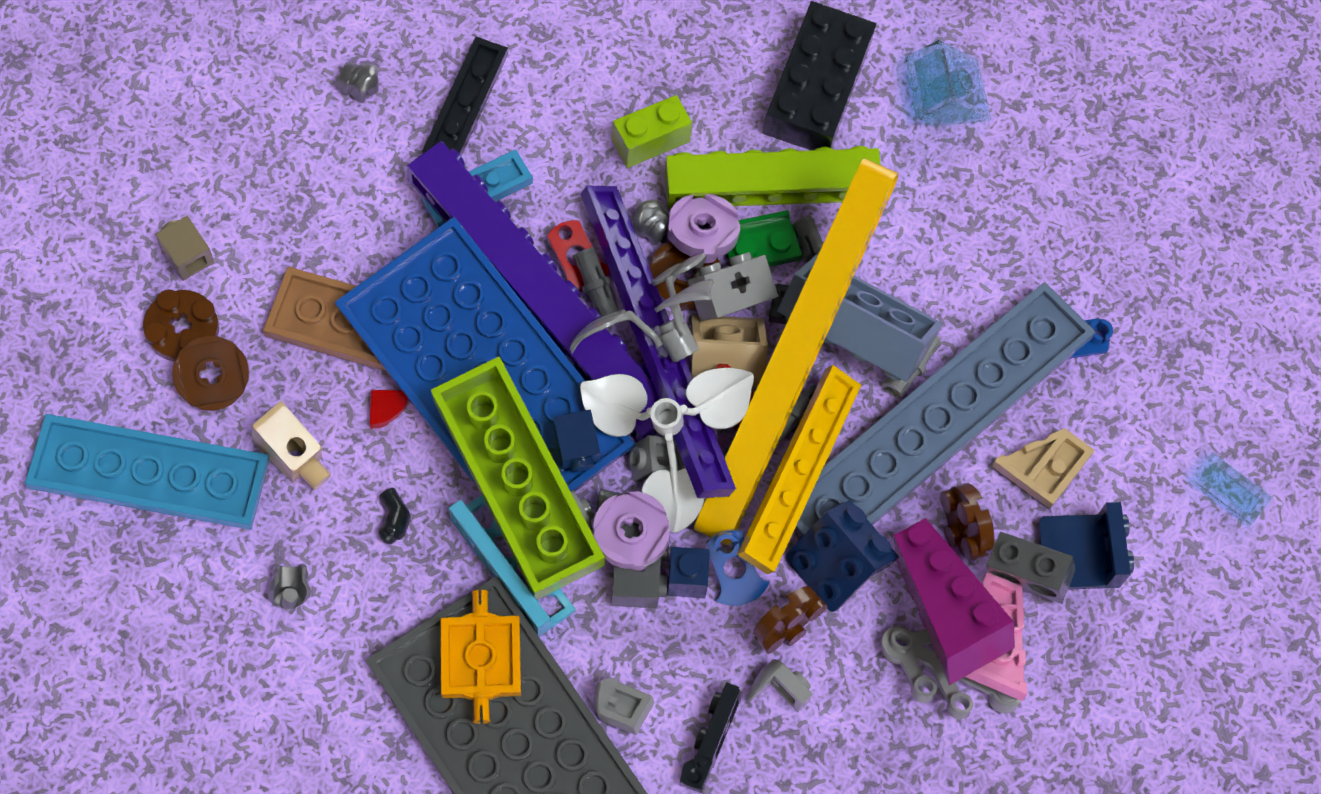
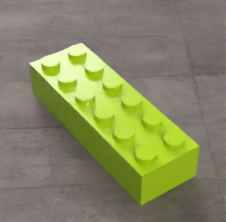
M500 356L431 389L433 402L536 600L605 566V557Z

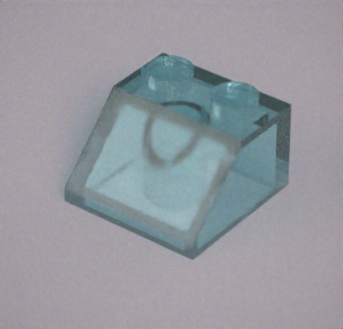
M939 39L905 57L908 71L906 78L912 89L914 98L913 110L918 119L935 127L992 120L978 59Z

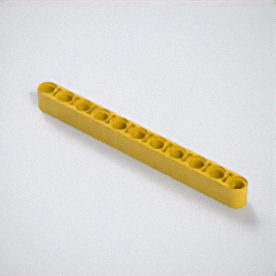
M865 158L861 161L749 404L748 410L726 454L725 461L736 489L729 497L706 498L696 520L694 531L711 538L721 531L739 528L898 180V172ZM723 539L720 543L729 546L732 540Z

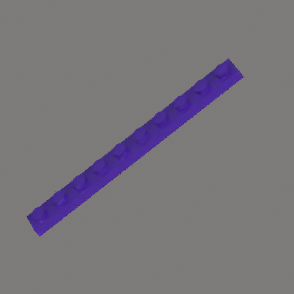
M586 185L580 195L625 311H632L659 336L662 334L659 327L670 321L666 309H662L657 313L654 310L662 303V299L657 286H653L651 283L654 280L619 190L617 186ZM629 321L659 400L669 398L676 401L679 406L686 405L687 408H694L686 395V389L693 378L685 358L672 362L664 345L656 347L654 341L634 322ZM700 413L694 416L683 415V427L673 437L697 498L729 497L736 487L713 428L703 423Z

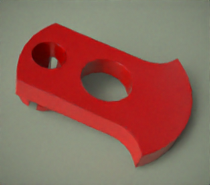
M579 220L565 221L555 226L546 238L564 272L565 280L571 281L579 292H583L582 286H584L579 269L577 266L569 263L566 254L567 250L571 247H580L585 250L591 248L592 245ZM559 231L571 232L569 239H562L559 236ZM598 258L600 266L606 277L609 272V267L607 264L602 263Z

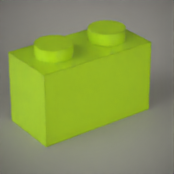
M674 95L614 120L612 142L625 166L629 168L689 143L693 123L678 96Z

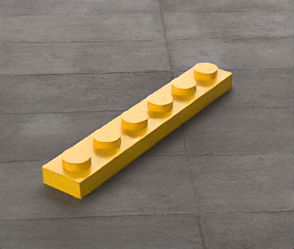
M834 365L825 368L737 555L765 574L775 572L862 386Z

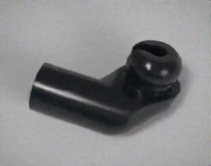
M389 488L379 495V499L388 515L384 525L379 528L378 535L384 543L393 544L396 540H401L405 536L411 521V515L396 489Z

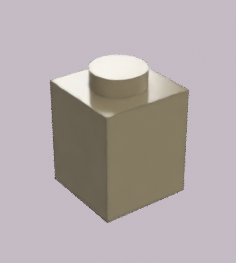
M188 216L166 223L159 232L155 233L161 250L182 281L214 263L209 246Z

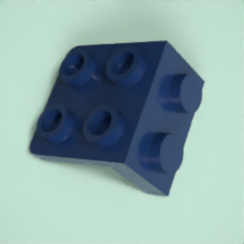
M851 500L826 511L786 555L788 563L803 581L816 592L831 612L840 609L872 576L888 568L899 558L897 553L891 548L889 541L879 534L867 520L865 513L855 506Z
M1106 502L1100 512L1095 515L1043 516L1039 520L1038 533L1040 545L1073 556L1076 570L1068 590L1120 588L1131 573H1133L1134 555L1131 550L1127 549L1126 537H1128L1130 530L1129 518L1127 514H1123L1121 502Z

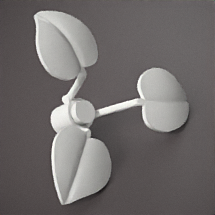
M718 368L705 371L697 375L686 389L687 399L694 408H687L686 405L679 406L676 401L664 398L655 402L652 408H648L644 413L640 412L647 405V394L638 379L629 375L615 374L582 382L580 388L585 410L591 409L594 425L603 433L615 437L627 436L634 430L636 419L644 421L651 417L655 430L665 436L670 471L658 470L652 473L645 481L642 492L654 497L663 505L667 513L671 533H678L687 528L699 515L705 498H697L686 468L677 470L673 435L682 429L683 415L694 416L700 413L703 423L714 429H727L738 424L745 416L749 407L754 381L753 374L736 368Z

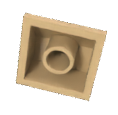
M691 315V333L699 347V350L690 355V373L692 378L694 379L705 371L716 369L718 364H729L731 368L751 372L754 376L752 389L758 386L767 365L768 342L764 318L722 316L700 321L699 315Z

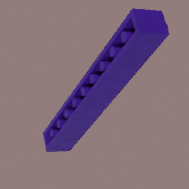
M440 141L407 165L408 181L442 218L444 223L453 217L458 220L583 379L591 381L615 374L632 376L642 383L647 394V405L640 413L646 412L650 407L652 408L659 398L653 382L650 380L651 377L648 369L640 361L635 363L627 353L626 344L617 334L611 335L606 328L584 338L572 354L570 346L574 338L588 324L601 318V315L593 307L587 308L580 300L581 295L576 286L571 281H564L556 272L557 267L547 254L541 255L533 246L534 241L528 231L523 227L517 228L511 221V215L506 206L499 200L495 202L487 193L488 188L484 181L478 175L472 176L469 173L458 151L454 148L449 150ZM650 417L644 421L636 419L635 428L629 436L637 443L648 435L654 436L658 432L655 430Z

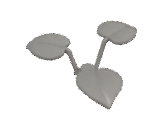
M705 253L695 255L682 263L668 268L651 282L653 286H656L665 281L670 298L654 309L657 313L670 306L674 318L659 327L662 334L658 336L632 311H625L623 309L598 318L582 329L571 343L570 351L572 354L584 338L617 322L627 320L634 322L654 341L656 347L664 345L672 362H677L699 350L686 322H684L679 304L696 300H711V288L714 282L712 279H707L685 288L678 294H676L674 282L679 274L690 269L702 268L706 260Z

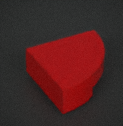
M401 390L371 391L370 429L385 427L404 412L409 400Z

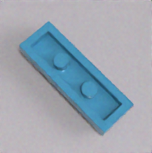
M516 149L469 171L472 176L476 174L484 181L488 188L487 193L495 202L533 184V176ZM421 196L423 205L436 227L439 228L444 224L442 218Z

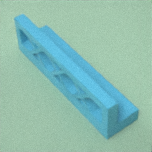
M482 495L468 505H465L461 499L449 507L450 520L493 578L495 576L499 578L539 637L576 612L575 607L563 591L558 589L546 596L556 597L564 609L550 618L538 603V600L533 596L530 588L524 584L516 573L517 563L515 559L504 557L494 544L495 536L503 537L500 530H497L495 520H493L492 529L484 528L473 516V512L486 504Z

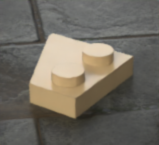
M1064 428L1050 434L1048 438L1042 441L1036 440L1023 446L1017 452L1007 456H999L994 461L992 467L1051 509L1095 450Z

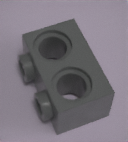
M1001 531L986 565L989 573L1022 586L1023 591L1063 604L1076 570L1073 556Z

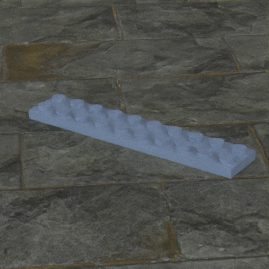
M1043 282L823 467L795 527V531L803 537L826 511L848 500H851L855 506L859 507L865 513L867 520L874 525L1089 342L1096 331L1046 282Z

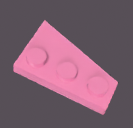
M987 572L982 580V584L1014 621L1015 648L965 677L1023 702L1027 696V682H1024L1026 654L1025 650H1023L1022 630L1024 628L1023 588Z

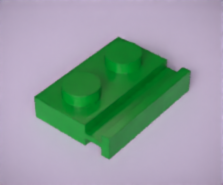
M789 210L738 220L740 225L738 241L735 247L726 254L729 266L731 265L729 258L750 252L751 258L765 255L769 267L801 261L802 253L793 224H791L789 218Z

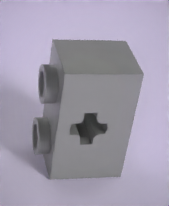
M750 252L729 258L730 266L721 268L720 263L717 262L699 268L700 276L688 279L689 286L707 279H712L714 282L711 288V300L694 301L700 321L719 318L778 297L766 256L762 255L751 258Z

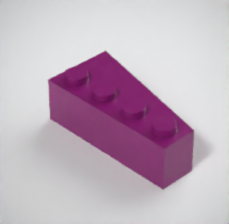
M926 518L894 535L895 552L899 556L896 562L912 600L916 603L923 626L927 629L936 656L941 661L949 685L1015 648L1014 621Z

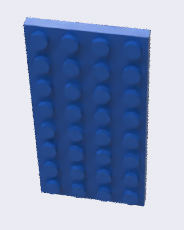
M455 217L335 302L338 310L476 487L477 485L433 402L431 389L499 356L570 492L572 490L574 492L635 447V443L629 435L621 437L610 436L595 426L600 449V462L594 463L592 469L581 472H573L572 468L563 469L553 417L585 411L580 388L581 383L585 380Z

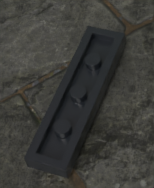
M475 36L426 141L422 154L442 141L449 150L454 148L461 156L463 155L506 61L508 47Z

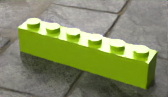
M855 146L850 149L833 150L829 147H821L812 151H798L793 148H787L779 152L748 150L744 153H727L725 151H714L709 154L698 155L679 152L666 156L665 183L667 209H672L673 205L685 196L693 195V199L704 198L706 194L719 196L727 200L734 207L842 203L864 158L881 165L879 148L868 149L865 146Z

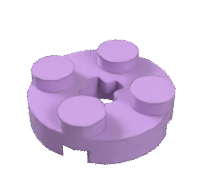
M706 194L704 198L693 199V195L685 196L677 201L670 211L667 238L681 252L692 257L705 253L706 260L704 263H712L717 257L727 254L735 247L740 233V225L737 219L738 213L731 203L716 195ZM698 223L699 225H704L705 223H709L710 229H700L696 224Z
M636 491L618 497L617 495L612 496L599 507L594 518V538L605 559L617 567L641 571L663 555L670 539V526L667 513L658 500L646 493ZM634 522L638 523V531L641 535L639 537L633 536L631 539L625 537V531L621 527L624 524L631 526Z

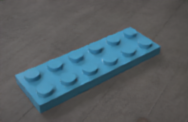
M46 414L25 485L28 489L252 530L270 458L268 454Z

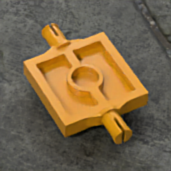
M479 590L472 591V613L462 617L441 618L442 698H466L473 700V723L480 724L481 708L483 709V724L490 723L489 700L497 697L521 696L520 617L498 616L488 613L487 590H481V605H479Z

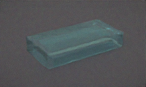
M1211 452L1188 481V483L1248 528L1273 498L1213 452Z

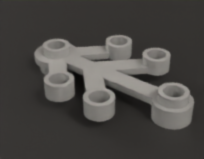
M899 626L888 629L881 639L883 654L888 661L894 664H901L912 686L911 694L913 698L918 702L927 703L932 700L937 691L936 682L929 676H923L918 664L920 662L930 667L948 703L947 711L949 715L958 720L965 719L973 708V701L970 696L959 691L955 682L951 685L948 684L944 668L936 653L923 647L932 644L927 629L914 633L905 627ZM896 640L904 642L907 646L899 645ZM967 677L958 680L987 693L991 707L1000 713H1011L1020 703V700ZM918 686H925L930 693L922 692ZM959 702L963 704L965 710L957 708L954 703Z

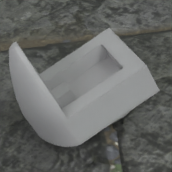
M773 659L756 677L749 691L748 700L752 701L772 685L799 712L809 703L813 693L809 690L811 688L810 683L800 672L795 670L792 673L784 663Z
M608 677L598 682L594 693V705L599 719L637 735L655 704L653 696L622 684L615 678Z

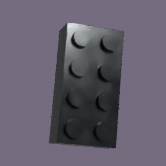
M811 1L766 113L762 134L811 151L821 147L832 148L871 46L877 23Z

